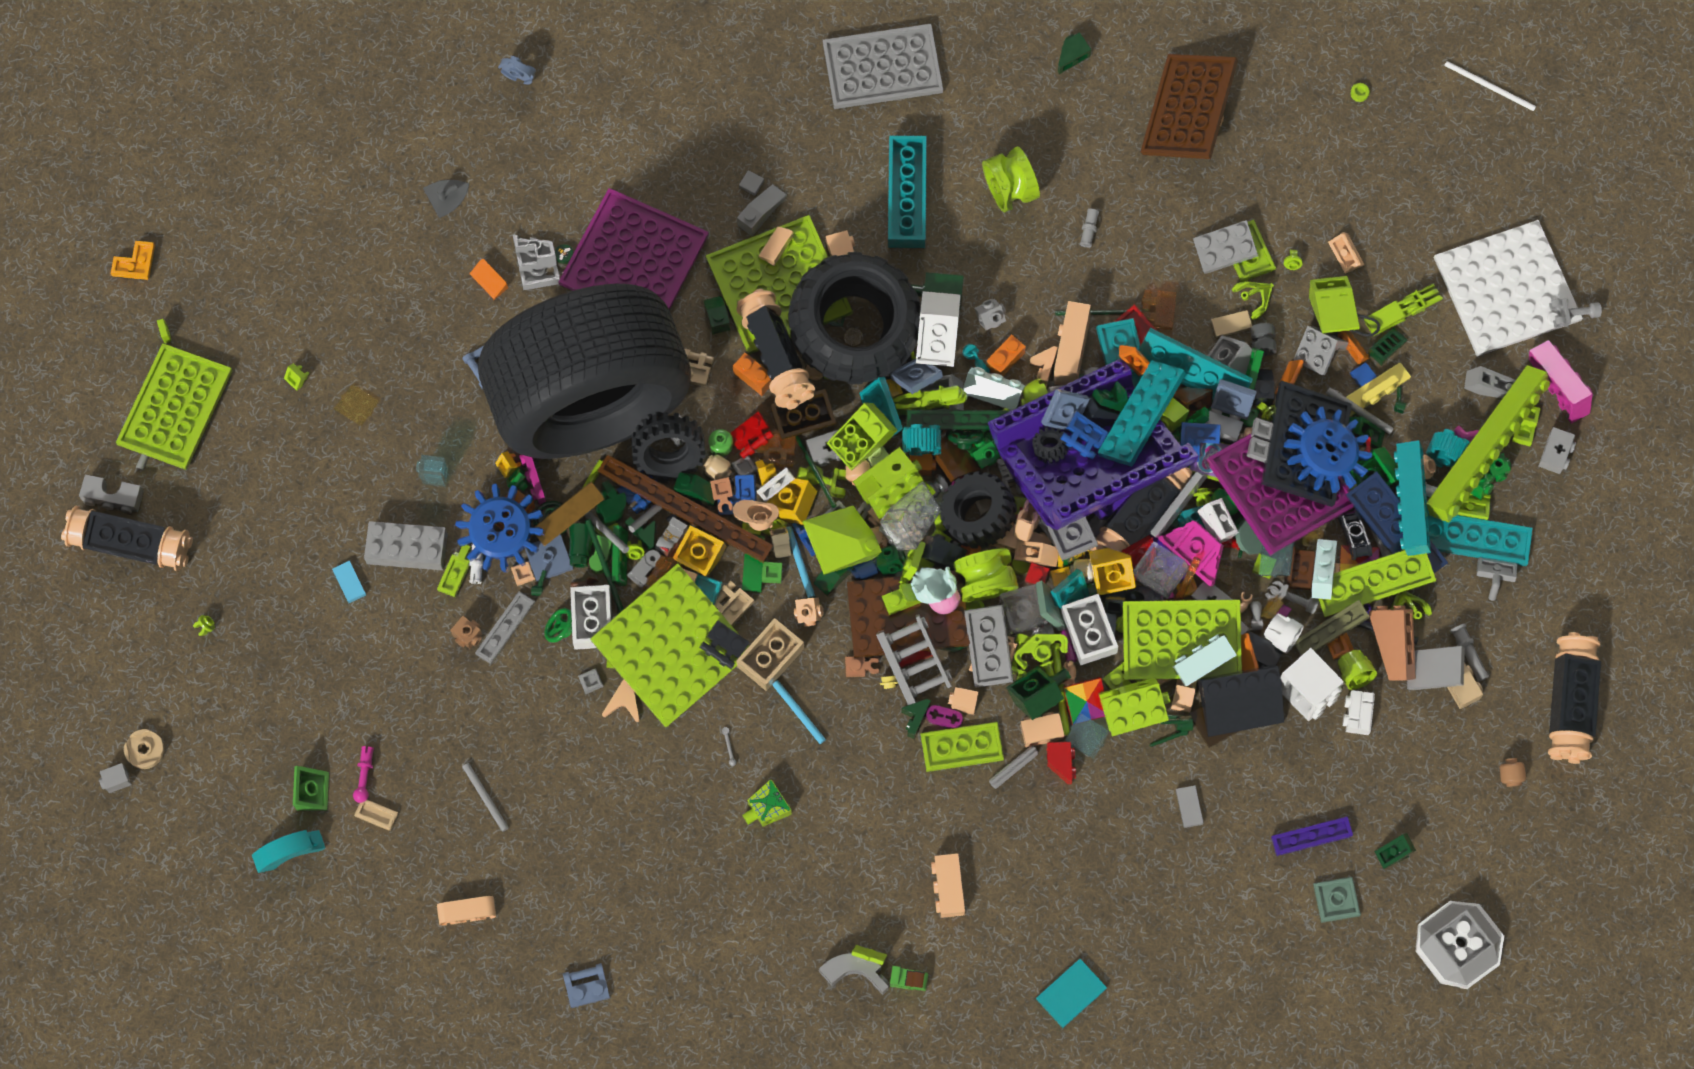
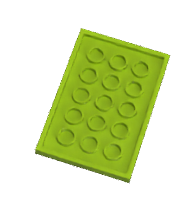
M162 343L116 444L187 470L233 371L232 368Z
M1240 600L1124 601V680L1150 679L1154 677L1156 679H1180L1173 668L1176 665L1175 660L1183 655L1186 658L1193 654L1191 650L1199 645L1205 647L1210 644L1208 640L1217 634L1219 637L1223 635L1226 637L1236 656L1201 678L1242 671Z

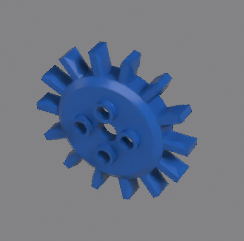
M1319 407L1316 411L1317 421L1315 422L1306 411L1303 412L1299 418L1306 426V429L1301 428L1295 423H1292L1288 428L1290 432L1299 437L1298 440L1287 439L1284 443L1286 448L1297 449V455H1293L1287 461L1288 465L1301 462L1305 469L1300 472L1298 479L1301 481L1310 473L1316 477L1314 483V490L1316 491L1323 485L1324 480L1330 481L1332 493H1337L1340 489L1339 479L1341 478L1351 489L1357 482L1350 474V471L1355 472L1361 477L1368 471L1357 463L1358 459L1368 461L1372 457L1370 452L1359 451L1358 446L1368 440V435H1361L1355 438L1351 431L1354 430L1358 421L1355 419L1347 427L1340 423L1342 411L1339 409L1332 416V420L1326 419L1324 407ZM1325 445H1332L1334 452H1329Z
M493 484V498L485 500L483 493L477 490L475 491V496L480 501V505L476 509L465 503L461 506L466 513L471 514L469 522L456 521L455 525L458 528L469 529V536L462 537L457 542L459 546L473 543L475 548L468 554L467 558L472 562L479 554H484L486 558L483 562V569L486 571L490 569L493 559H500L501 570L508 572V558L515 556L516 561L521 566L526 565L525 559L521 556L520 552L525 547L531 552L537 553L539 551L535 544L529 542L531 535L541 536L545 534L544 529L531 527V521L539 519L543 514L541 510H535L527 514L525 508L532 503L533 498L527 495L520 503L514 500L518 490L516 486H511L507 497H500L499 486ZM504 512H509L507 518H503ZM487 516L491 518L488 523L484 522V518ZM498 522L504 523V529L501 532L494 530V526ZM509 530L513 531L512 536H507ZM490 535L495 536L493 541L488 540Z

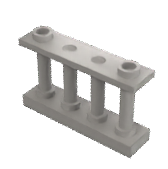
M919 614L915 615L916 623L892 634H885L884 630L876 633L908 705L916 703L915 697H917V694L943 682L946 683L947 688H950V682L953 681L949 670H944L926 630L929 626L925 617L921 618ZM921 629L926 640L899 652L897 650L893 651L891 647L893 641ZM927 647L930 648L933 658L908 669H901L899 662L902 658ZM937 664L941 672L940 676L915 687L909 686L907 682L910 679L909 676Z

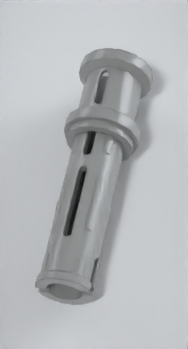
M1461 624L1451 629L1450 633L1454 635L1458 643L1457 646L1465 648L1464 654L1477 681L1480 682L1488 678L1489 675L1473 646L1474 640L1470 638L1466 630V624Z

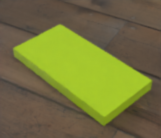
M998 722L920 734L926 772L1004 761Z

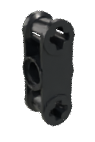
M1354 509V511L1342 513L1338 516L1352 560L1362 556L1371 557L1372 547L1367 538L1359 512Z

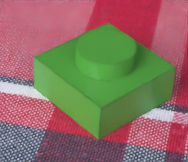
M764 562L762 583H781L782 563Z

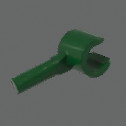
M1397 387L1394 411L1403 414L1407 403L1401 402L1402 388Z
M542 570L538 585H532L531 595L539 596L543 593L546 570Z

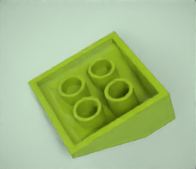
M854 506L803 521L824 575L873 560L882 552L875 534Z

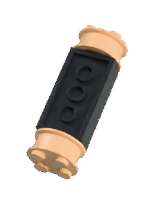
M757 289L752 294L740 299L737 302L736 310L743 318V327L749 329L754 334V343L762 353L760 355L761 360L768 367L767 374L772 380L769 389L776 396V405L791 410L806 400L813 398L815 387L809 382V373L803 369L784 322L780 317L782 311L780 306L775 303V294L771 291Z
M1186 467L1131 494L1112 514L1103 527L1099 529L1100 534L1095 538L1098 546L1090 549V551L1110 548L1121 552V550L1148 536L1192 478L1193 472Z
M77 505L66 513L67 523L62 531L61 539L65 541L67 547L72 545L80 546L82 550L88 549L155 564L161 568L165 566L174 567L175 571H180L182 567L187 566V552L193 542V537H190L188 530L180 532L174 530L171 526L163 527L96 512L95 509L86 511Z
M1570 632L1568 636H1562L1557 639L1559 653L1555 657L1549 738L1552 739V746L1548 750V754L1553 760L1569 759V763L1579 764L1580 760L1592 758V753L1589 752L1590 743L1593 742V737H1596L1601 661L1597 657V648L1600 647V641L1595 636L1586 637L1580 636L1576 632Z

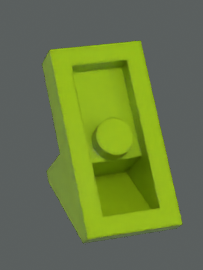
M911 583L900 584L898 590L882 596L889 616L922 603L917 600Z

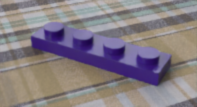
M1348 817L1274 835L1271 836L1276 856L1350 838L1353 836Z

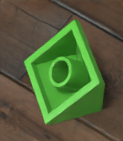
M295 766L293 806L297 811L327 810L329 772Z

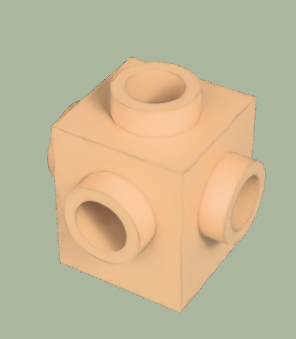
M819 598L795 600L794 616L798 623H804V626L816 625V621H822L823 607L819 603Z

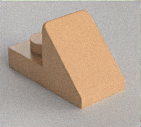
M1055 346L1030 358L1031 365L1042 367L1039 368L1037 379L1041 378V384L1044 383L1046 387L1058 347Z
M1177 679L1171 709L1190 713L1197 680L1185 686L1181 679Z

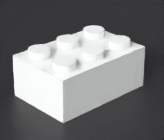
M610 586L570 587L574 649L596 648L590 641V638L612 620Z
M1099 594L1062 606L1061 613L1080 665L1118 652V645Z

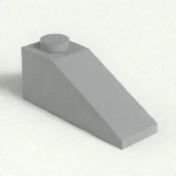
M772 184L737 217L738 226L753 236L786 198L787 194Z
M1480 366L1467 371L1464 389L1479 395L1503 399L1516 380Z

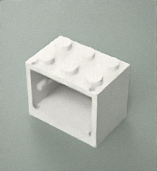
M923 291L916 363L954 367L960 295Z
M1312 648L1286 669L1280 678L1282 695L1308 721L1312 718L1318 719L1323 714L1325 706L1331 707L1338 700L1339 693L1343 690L1341 686L1344 681Z

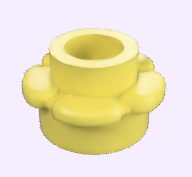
M895 676L881 677L882 683L880 685H884V689L896 688L898 682Z

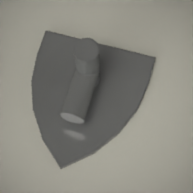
M442 180L424 187L423 190L438 217L441 218L455 210L462 203L467 194L469 184L459 180Z

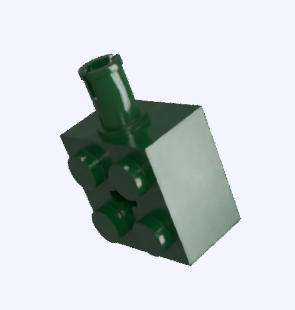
M926 272L925 284L923 286L911 285L916 290L918 297H922L923 291L960 295L959 310H961L964 276Z
M1037 666L1006 688L1015 705L1031 720H1034L1064 699L1058 686L1070 679L1071 675L1067 669L1063 668L1050 677Z

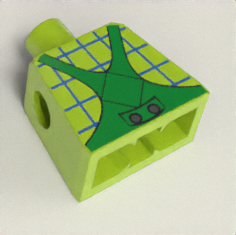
M769 780L747 800L751 809L742 816L748 825L758 819L762 826H766L790 816L792 811L773 781Z

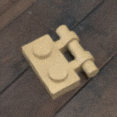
M684 349L688 360L698 361V364L690 363V384L706 387L711 367L704 365L705 363L713 364L714 357L707 356V353L701 352L699 354L691 352L689 349Z
M732 581L726 586H722L715 603V607L731 626L755 602L741 588L736 593L732 592V589L736 586ZM726 596L730 599L722 606L720 604Z

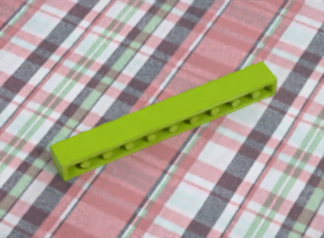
M1528 365L1525 367L1426 503L1430 516L1449 523L1458 514L1460 507L1468 500L1469 495L1478 486L1484 474H1487L1494 460L1498 459L1502 449L1508 445L1510 438L1519 430L1521 423L1529 416L1531 409L1539 402L1544 391L1548 390L1550 381L1546 371Z

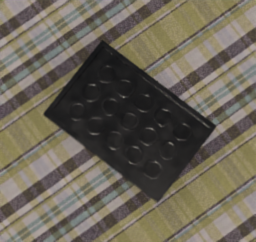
M1281 381L1278 385L1272 419L1273 425L1270 440L1268 441L1269 447L1261 484L1333 507L1336 502L1337 493H1332L1330 481L1324 480L1323 485L1318 491L1314 490L1316 477L1310 473L1305 479L1300 481L1298 476L1305 468L1301 462L1288 465L1287 461L1293 455H1297V449L1286 448L1284 443L1287 439H1299L1298 436L1288 430L1292 423L1306 429V426L1299 418L1303 412L1306 411L1314 422L1317 421L1316 411L1319 407H1324L1326 419L1332 420V416L1338 409L1341 410L1342 417L1340 423L1347 427L1352 404ZM1325 445L1329 452H1334L1332 445Z

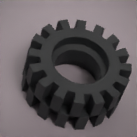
M1046 427L1045 431L1041 429L1039 434H1035L1032 443L1034 454L1038 460L1042 459L1044 463L1049 460V463H1053L1052 460L1059 462V458L1063 459L1064 455H1067L1068 446L1065 445L1066 442L1060 439L1064 431L1061 432V429L1055 431L1054 427L1048 430V427ZM1047 443L1057 444L1056 446L1051 448L1044 447V445Z

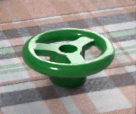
M561 608L549 618L544 631L548 642L555 643L570 636L572 633L571 610ZM562 614H567V621L562 619ZM556 620V623L554 624V627L551 630L552 624Z

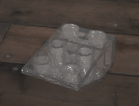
M921 482L890 507L880 523L897 550H913L918 547L941 511L925 483Z

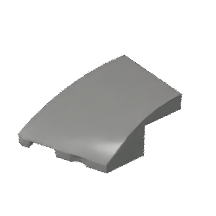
M513 235L523 290L559 284L560 278L553 242L530 238V240L519 238L518 235ZM553 267L554 272L552 273L554 275H545L547 273L546 269Z

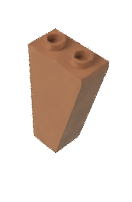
M1405 605L1393 606L1394 609H1388V606H1376V610L1369 611V616L1388 679H1416L1413 609H1405Z

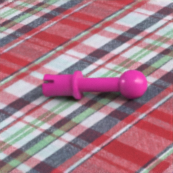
M366 746L361 747L360 763L357 764L361 768L358 788L353 792V798L358 803L365 802L369 797L366 784L368 770L373 768V747H368V749Z

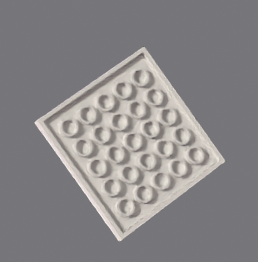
M1539 220L1434 255V260L1476 356L1559 329L1554 327L1553 320L1556 317H1560L1561 312L1560 309L1550 310L1549 303H1552L1551 300L1566 298L1568 309L1578 308ZM1570 316V324L1582 321V316Z

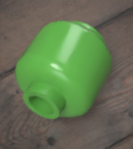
M718 429L709 436V448L714 455L726 456L732 451L734 445L733 438L728 431Z

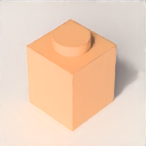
M955 687L954 693H950L948 704H952V710L974 715L978 692Z

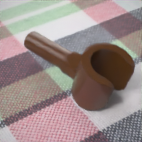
M590 576L585 581L571 582V587L595 586L593 583L599 581Z

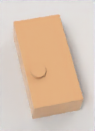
M1068 301L1064 324L1059 326L1058 335L1061 336L1054 368V385H1066L1079 378L1090 324L1091 305Z

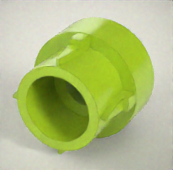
M1361 650L1347 652L1338 660L1339 669L1342 673L1341 677L1349 690L1360 689L1368 685L1377 675V671L1371 661L1368 660L1367 656L1363 655Z

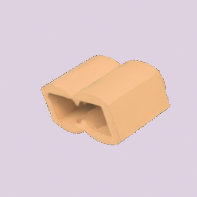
M1028 499L1024 503L1023 510L1018 514L1013 531V536L1023 541L1031 539L1034 529L1037 528L1040 521V515Z

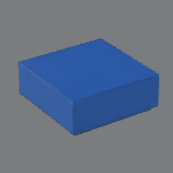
M1366 362L1350 372V375L1360 388L1377 377Z

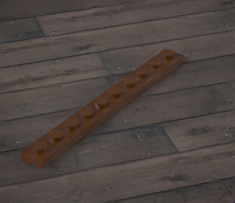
M609 455L606 456L598 469V473L762 563L766 561L773 549L772 544Z

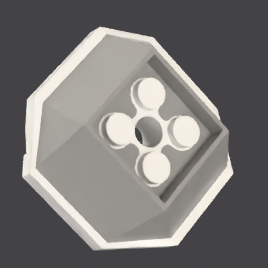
M1449 901L1418 924L1416 953L1441 984L1468 989L1500 965L1504 935L1480 904ZM1456 939L1464 940L1465 947H1459L1456 944Z

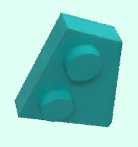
M1076 569L1051 590L1055 606L1062 608L1063 605L1090 597L1083 571Z

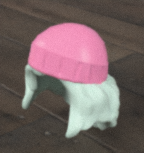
M929 567L921 568L920 571L915 572L916 576H913L911 586L917 600L929 604L939 614H948L954 611L960 603V594L957 590L956 578L951 573L950 568L946 567V571L941 568L938 570Z

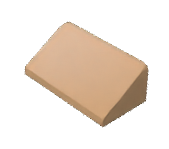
M777 227L758 257L775 266L794 237V232Z
M1343 232L1328 242L1345 274L1365 265L1347 233Z

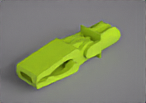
M1434 283L1419 291L1415 290L1414 293L1406 296L1402 301L1398 302L1396 300L1369 315L1368 317L1374 318L1380 323V330L1377 334L1405 321L1406 317L1425 311V308L1441 301L1443 298L1441 295H1438L1439 291L1434 289ZM1364 319L1370 332H1375L1377 324L1372 320Z
M939 385V390L922 392L919 390L913 394L907 393L892 399L898 415H907V410H931L942 406L949 409L950 405L964 403L968 396L958 385L946 388Z

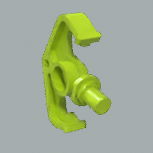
M1034 634L1014 653V660L1025 670L1028 666L1027 661H1023L1021 656L1024 653H1032L1035 660L1042 662L1039 666L1045 669V672L1051 677L1055 674L1052 668L1053 660L1049 661L1052 654L1050 646L1058 640L1061 642L1060 651L1068 653L1067 637L1062 634Z

